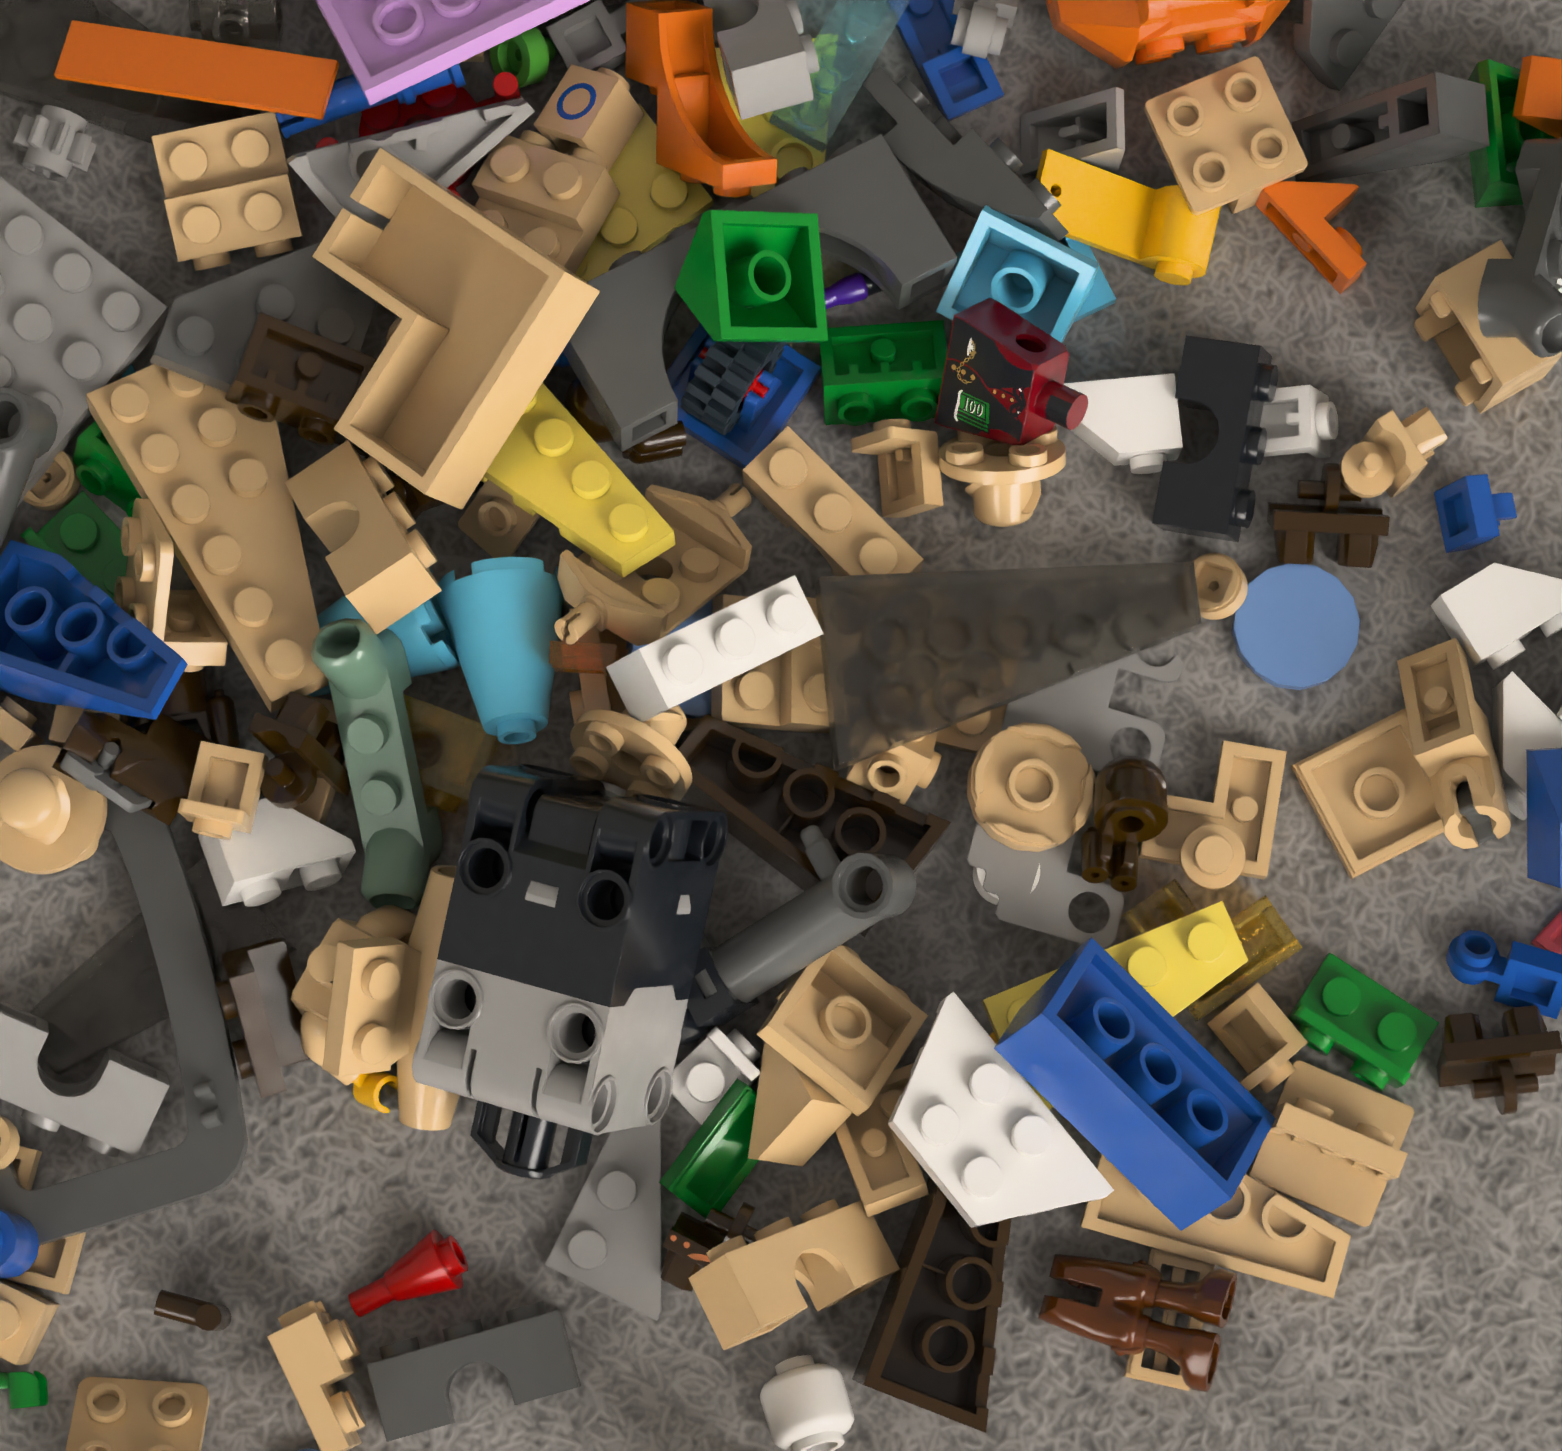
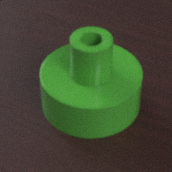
M536 27L490 48V60L495 74L498 75L501 72L512 73L517 78L519 88L540 83L547 74L549 62L555 57L554 43L550 38L543 37Z

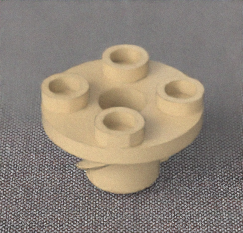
M1055 425L1051 431L1025 445H1011L957 430V437L946 441L938 451L941 472L955 480L970 483L965 487V492L973 498L974 516L976 519L986 525L995 527L1015 526L1030 519L1041 496L1040 480L1057 474L1066 464V447L1057 438V427Z
M677 705L647 721L641 722L630 717L626 708L623 713L603 709L586 711L578 718L570 733L571 743L575 750L570 758V763L584 777L607 781L626 790V797H636V794H648L680 801L692 783L691 768L682 753L675 747L687 725L685 713Z
M30 746L21 749L19 752L12 753L0 762V860L14 869L29 874H52L87 860L97 850L99 839L106 823L107 797L87 789L82 783L52 768L62 749L58 746Z

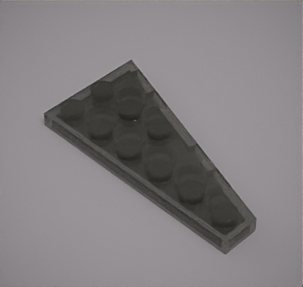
M1194 562L819 577L815 583L818 623L824 633L820 635L834 772L1195 630L1202 622Z

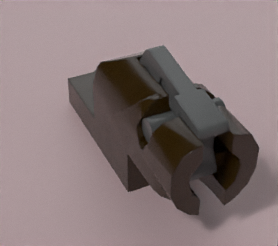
M84 709L77 724L74 725L60 750L52 768L82 783L87 789L96 791L109 798L129 813L140 810L170 826L178 813L180 799L188 798L201 741L215 742L162 713L158 715L156 720H152L143 734L112 716Z

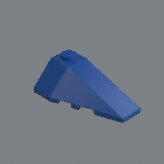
M10 540L0 556V690L31 701L156 720L187 667L186 661L141 622L131 617L97 585H93L61 555Z

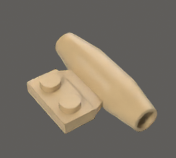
M440 865L431 868L408 945L390 936L338 941L322 1065L323 1070L341 1077L390 1071L391 1065L396 1062L399 1121L408 1127L420 1130L437 1131L448 1129L451 1126L460 1097L458 1094L417 1083L412 1072L413 1056L421 1037L428 1004V994L433 981L456 873V866Z

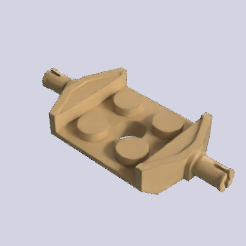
M733 483L714 500H707L701 496L651 484L646 488L645 498L674 530L675 545L624 578L585 552L578 558L574 557V553L567 549L560 554L557 579L564 600L572 605L574 609L555 622L554 628L557 636L562 641L566 638L567 644H574L582 635L595 627L601 632L607 629L630 643L640 646L650 644L669 634L748 570L752 545L732 519L733 516L751 504V495L747 488L742 487L740 490L741 484ZM649 574L656 575L661 578H652L649 580H644L640 576Z

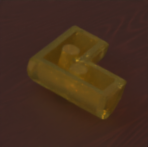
M1174 879L1124 913L1121 917L1136 937L1198 910L1178 881ZM1266 895L1231 918L1248 961L1186 1007L1195 1022L1302 949V946Z

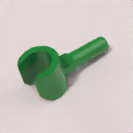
M0 1371V1389H9L10 1409L46 1406L48 1404L47 1379L44 1374L38 1371H34V1374L26 1371L10 1373Z

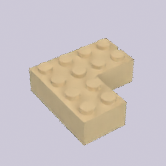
M379 148L350 197L365 207L390 219L383 230L375 224L342 208L312 257L402 320L337 422L334 430L423 494L462 510L600 291L419 169Z

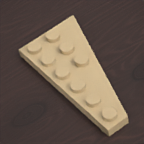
M156 364L87 393L86 401L91 415L141 498L150 499L172 539L175 555L270 713L282 707L290 691L307 696L327 686V677L315 665L311 656L312 643L320 628L293 498L284 483L289 478L277 420L261 422L251 419L238 410V405L225 399L226 392Z

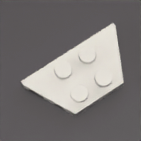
M953 991L945 997L938 1006L936 1019L924 1046L918 1052L910 1071L909 1081L904 1092L898 1098L888 1125L971 1228L1018 1216H1027L1059 1207L1100 1200L1111 1194L1114 1189L1022 1075L994 1049L996 1043Z

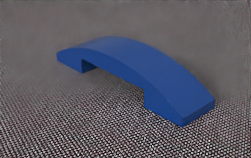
M883 0L926 89L948 122L1004 96V92L987 57L983 59L961 53L963 47L951 44L958 16L952 14L955 0Z

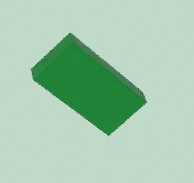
M738 1078L659 1181L662 1186L705 1219L712 1207L720 1211L724 1208L759 1161L748 1158L757 1092Z

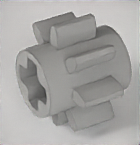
M44 105L40 115L37 114L36 119L23 115L13 143L19 145L18 151L25 153L22 166L38 176L57 182H66L72 168L86 173L96 148V144L91 142L92 137L84 134L88 122L69 110L52 105Z

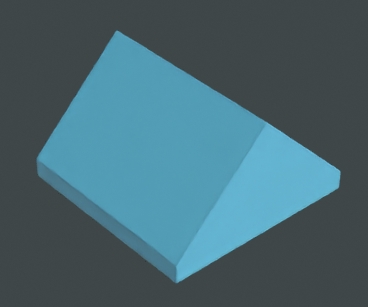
M985 205L936 312L953 320L955 314L988 298H992L1063 343L1093 286L1100 263Z

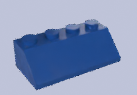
M1092 937L1084 942L1020 1008L994 1047L1017 1072L1180 1231L1232 1199L1276 1120L1241 1083Z

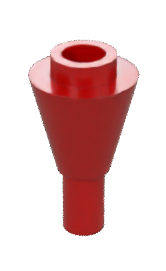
M433 1229L385 1271L384 1277L348 1295L350 1305L358 1317H362L394 1300L400 1302L463 1288V1277L461 1274L468 1271V1263L462 1248L453 1236L450 1235L443 1238L437 1230Z

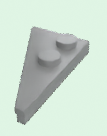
M522 97L296 153L286 161L335 218L341 209L344 208L384 230L390 219L365 207L350 197L379 148L414 166L448 188L535 111Z
M661 1120L654 1126L647 1125L610 1132L545 1263L546 1266L658 1321L662 1313L661 1184L659 1183L661 1179Z

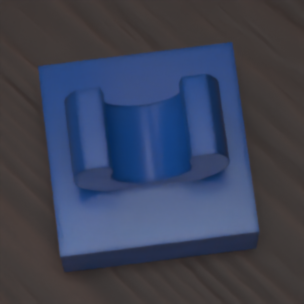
M1488 474L1464 476L1434 492L1446 553L1473 549L1500 536L1498 529L1500 520L1517 518L1513 494L1509 492L1491 494Z

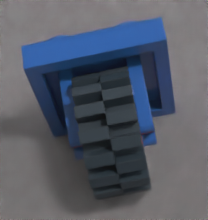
M700 323L666 373L678 399L677 421L682 420L685 432L741 469H744L781 433L821 374V366L788 346L786 342L714 341Z

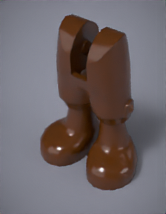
M1055 1254L1049 1277L1067 1282L1069 1285L1081 1290L1084 1287L1096 1290L1098 1296L1095 1307L1082 1304L1077 1299H1063L1044 1295L1038 1319L1078 1336L1108 1345L1118 1356L1124 1354L1136 1355L1142 1353L1146 1348L1168 1356L1180 1366L1182 1378L1189 1388L1202 1392L1209 1391L1220 1355V1335L1206 1330L1183 1328L1152 1320V1317L1143 1314L1144 1309H1155L1157 1307L1193 1317L1201 1323L1224 1328L1234 1301L1237 1285L1236 1273L1217 1269L1209 1272L1200 1281L1188 1283L1163 1280L1161 1272L1155 1267L1148 1265L1144 1260L1128 1264L1100 1258Z

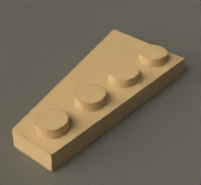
M1099 1154L1096 1168L1114 1191L1100 1200L1086 1202L1080 1222L1081 1227L1334 1299L1351 1239L1350 1233L1245 1174L1231 1200L1180 1231L1103 1154Z

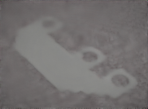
M1116 603L1113 606L1110 620L1103 621L1096 618L1090 620L1085 636L1070 633L1066 635L1062 650L1057 651L1045 648L1042 651L1039 663L1034 664L1027 661L1018 663L1001 731L1023 722L1050 725L1070 735L1082 748L1080 751L1086 757L1088 765L1091 763L1093 770L1100 771L1108 762L1114 760L1110 749L1114 734L1123 728H1136L1143 732L1150 742L1151 751L1147 760L1152 761L1158 767L1165 742V732L1154 721L1108 708L1115 678L1119 668L1169 683L1180 677L1184 664L1176 652L1173 659L1164 666H1151L1142 661L1136 651V640L1142 631L1147 628L1158 627L1149 612ZM978 822L976 823L967 862L971 866L984 869L986 875L982 887L986 892L996 894L999 898L995 913L998 920L1079 944H1083L1092 937L1103 949L1110 947L1114 943L1124 906L1123 894L1114 890L1109 884L1089 883L1082 876L1066 872L1076 833L1060 846L1041 852L1013 850L992 839ZM1040 864L1039 882L1036 888L1032 891V887ZM1092 892L1098 894L1108 905V922L1098 932H1082L1072 924L1069 918V905L1072 899L1080 893Z

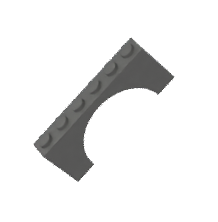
M882 134L864 143L860 139L847 142L835 150L828 161L810 170L806 167L796 168L782 176L774 188L755 198L752 195L738 197L722 209L818 213L821 254L838 259L865 274L884 291L898 310L948 285L956 267L957 256ZM688 223L675 229L666 237L663 244L643 254L641 251H632L621 256L612 263L608 272L588 281L587 283L600 292L562 351L621 452L677 424L678 399L670 385L662 352L670 322L683 301L674 287L697 230V223Z

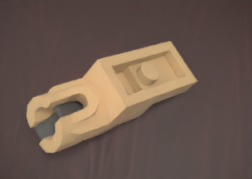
M1453 638L1397 660L1414 757L1430 777L1435 808L1442 818L1445 836L1452 845L1462 849L1479 847L1478 844L1496 837L1499 840L1508 834L1511 827V818L1504 792L1500 764L1494 751L1488 718L1475 700L1466 652L1458 640Z

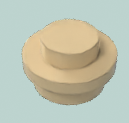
M1208 824L1193 830L1184 840L1180 851V863L1183 872L1192 883L1205 889H1220L1230 885L1239 877L1245 865L1246 857L1242 841L1236 833L1222 825Z

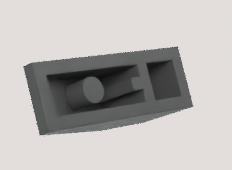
M1435 71L1292 122V129L1308 161L1305 171L1295 175L1296 182L1326 181L1438 163L1489 146L1485 85Z

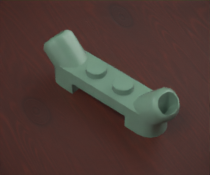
M344 618L330 622L320 629L313 640L311 656L315 665L327 677L330 685L365 854L361 895L377 909L384 905H395L405 910L416 908L421 903L428 880L429 867L439 858L443 849V835L437 806L426 807L403 691L412 684L406 652L401 640L391 630L386 628L376 634L362 620Z

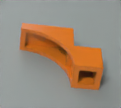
M689 0L626 2L625 77L648 85L649 93L657 95L656 164L679 172L680 180L684 182L706 183L713 186V193L719 196H748L751 194L752 186L776 184L777 158L767 154L749 137L738 121L726 95L716 58L713 34V9Z

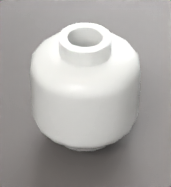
M811 1355L796 1356L775 1366L777 1375L764 1384L760 1393L761 1404L773 1443L782 1450L834 1451L844 1444L843 1435L850 1430L854 1422V1414L840 1371L829 1364H815Z

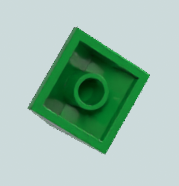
M1490 59L1478 62L1468 79L1469 81L1485 85L1489 146L1469 152L1475 208L1524 205L1515 171L1522 145L1527 139H1554L1555 137L1512 117L1521 69Z
M708 210L703 212L674 289L714 341L811 343L828 341L818 213Z

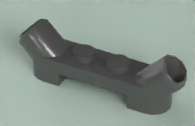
M1562 137L1554 139H1527L1524 141L1515 168L1526 213L1514 259L1487 260L1478 296V319L1480 330L1484 337H1516L1534 355L1541 358L1555 356L1562 352V293L1555 288L1557 280L1562 279Z

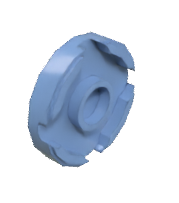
M1284 564L1265 570L1248 584L1246 599L1242 606L1233 614L1232 636L1238 656L1254 674L1274 687L1303 690L1324 684L1346 666L1358 645L1360 619L1353 596L1337 577L1315 565Z

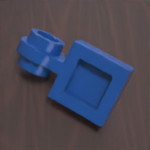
M1477 930L1466 931L1451 941L1446 954V961L1451 974L1458 981L1470 985L1480 984L1484 980L1497 983L1495 1002L1512 1007L1536 1005L1541 1015L1557 1019L1562 1007V954L1513 941L1506 958L1500 956L1492 937Z

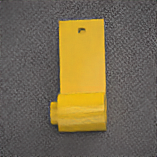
M1051 149L1042 151L1036 178L1062 205L1053 215L1069 232L1065 237L1155 269L1154 277L1165 283L1184 286L1191 284L1192 278L1206 275L1221 206L1195 216L1191 213L1179 185L1153 189Z

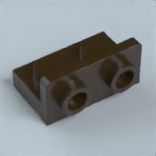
M260 312L255 320L238 370L228 388L225 399L238 405V410L251 419L261 422L277 420L297 428L298 434L301 437L318 445L331 446L334 443L341 445L348 439L334 430V427L377 359Z

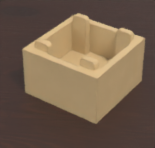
M1502 240L1495 242L1435 276L1415 308L1420 316L1414 322V328L1425 342L1434 338L1460 380L1454 387V392L1463 406L1474 403L1480 414L1544 378L1562 356V352L1555 356L1541 358L1534 355L1516 337L1486 338L1482 335L1478 319V296L1487 260L1513 259Z

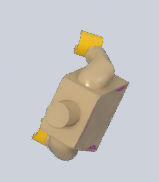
M384 905L361 916L358 922L338 918L332 923L321 944L310 953L307 967L292 991L291 1001L302 1015L300 1019L301 1047L306 1056L320 1067L323 1065L338 941L390 936L408 945L416 914L395 905ZM384 1071L341 1077L331 1074L344 1085L353 1083V1095L357 1102L382 1113L390 1112L386 1106L381 1105L378 1096L381 1087L385 1083L398 1090L396 1076Z

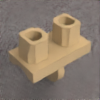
M1426 406L1403 421L1399 420L1393 410L1378 418L1361 442L1353 445L1344 454L1339 465L1343 486L1350 493L1361 498H1373L1383 494L1385 491L1393 498L1406 490L1428 464L1427 461L1435 454L1433 449L1442 445L1447 439L1445 432L1430 409Z

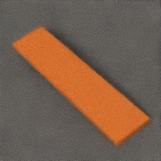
M72 20L54 75L60 80L323 120L339 63L338 60Z

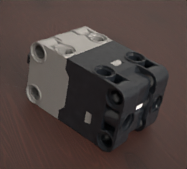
M519 764V766L488 765L483 767L477 774L469 793L468 817L460 854L456 862V873L433 981L428 994V1004L421 1037L413 1056L412 1072L417 1083L478 1100L470 1136L490 1157L498 1169L520 1177L540 1180L548 1179L555 1174L586 1165L593 1134L600 1135L602 1133L641 1126H654L664 1116L672 1094V1076L681 1039V1030L718 864L727 841L728 819L725 813L648 794H636V797L606 796L604 784L599 780L530 764ZM502 1108L513 1111L505 1150L496 1141ZM557 1124L567 1126L568 1131L560 1165L550 1167L548 1165Z

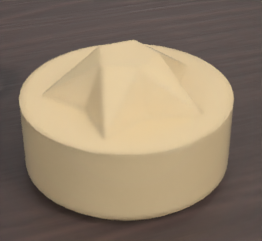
M64 451L56 455L52 465L33 489L26 493L23 499L25 502L40 510L53 511L66 506L76 496L80 486V481L76 475L77 467L73 462V458Z
M1208 553L1199 556L1187 566L1181 579V593L1186 603L1196 614L1210 620H1219L1234 614L1244 603L1248 592L1247 578L1242 569L1231 557L1221 553Z

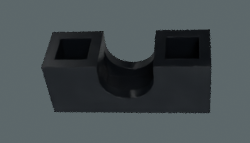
M1186 335L1175 399L1187 408L1213 412L1219 425V437L1212 452L1200 461L1187 464L1163 461L1152 523L1159 528L1187 535L1239 542L1241 527L1249 528L1255 509V491L1248 489L1253 465H1260L1262 463L1267 441L1266 428L1260 427L1264 402L1271 403L1273 401L1278 382V367L1271 364L1272 356L1262 346Z

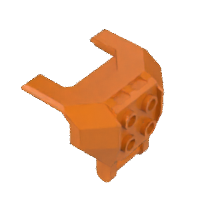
M1045 0L1054 30L1115 69H1119L1130 63L1134 55L1136 65L1170 60L1173 58L1172 54L1184 51V46L1195 45L1196 55L1233 49V44L1241 42L1242 48L1249 47L1262 38L1290 0Z

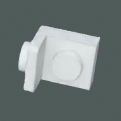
M1311 385L1276 388L1273 401L1271 403L1264 402L1260 427L1266 428L1267 431L1264 457L1309 453L1316 458L1330 457V440L1336 439L1339 424L1336 407L1333 402H1329V397Z
M715 1026L707 1034V1038L674 1068L672 1095L702 1125L737 1078L749 1087L759 1078L761 1072L753 1064L761 1055L737 1029L734 1028L726 1036Z

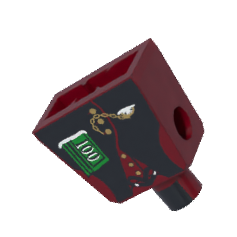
M988 298L954 315L934 423L1011 445H1025L1051 431L1055 424L1069 430L1075 429L1086 414L1088 398L1085 394L1064 385L1070 355L1066 345L1000 302Z

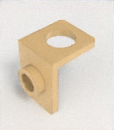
M487 480L458 521V526L493 558L512 557L541 515L538 513L534 516L530 515L513 503L512 495L490 480Z

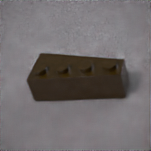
M708 714L704 716L678 749L685 757L692 772V783L683 798L691 804L725 813L728 819V833L804 891L821 881L805 852L806 847L800 838L801 831L811 825L819 827L824 838L829 840L840 862L856 853L894 854L904 859L912 868L913 873H915L940 841L951 823L931 813L927 816L899 803L900 799L876 789L873 792L839 777V772L819 763L813 765L783 752L782 747ZM875 869L868 875L865 887L868 897L874 903L880 898L883 891L881 876ZM874 925L859 934L865 937Z
M929 1176L926 1183L929 1195L920 1199L897 1260L900 1270L891 1275L852 1380L986 1433L989 1411L987 1399L990 1375L993 1376L996 1348H994L998 1308H1001L1004 1282L1002 1281L1006 1246L1009 1244L1012 1218L971 1228Z

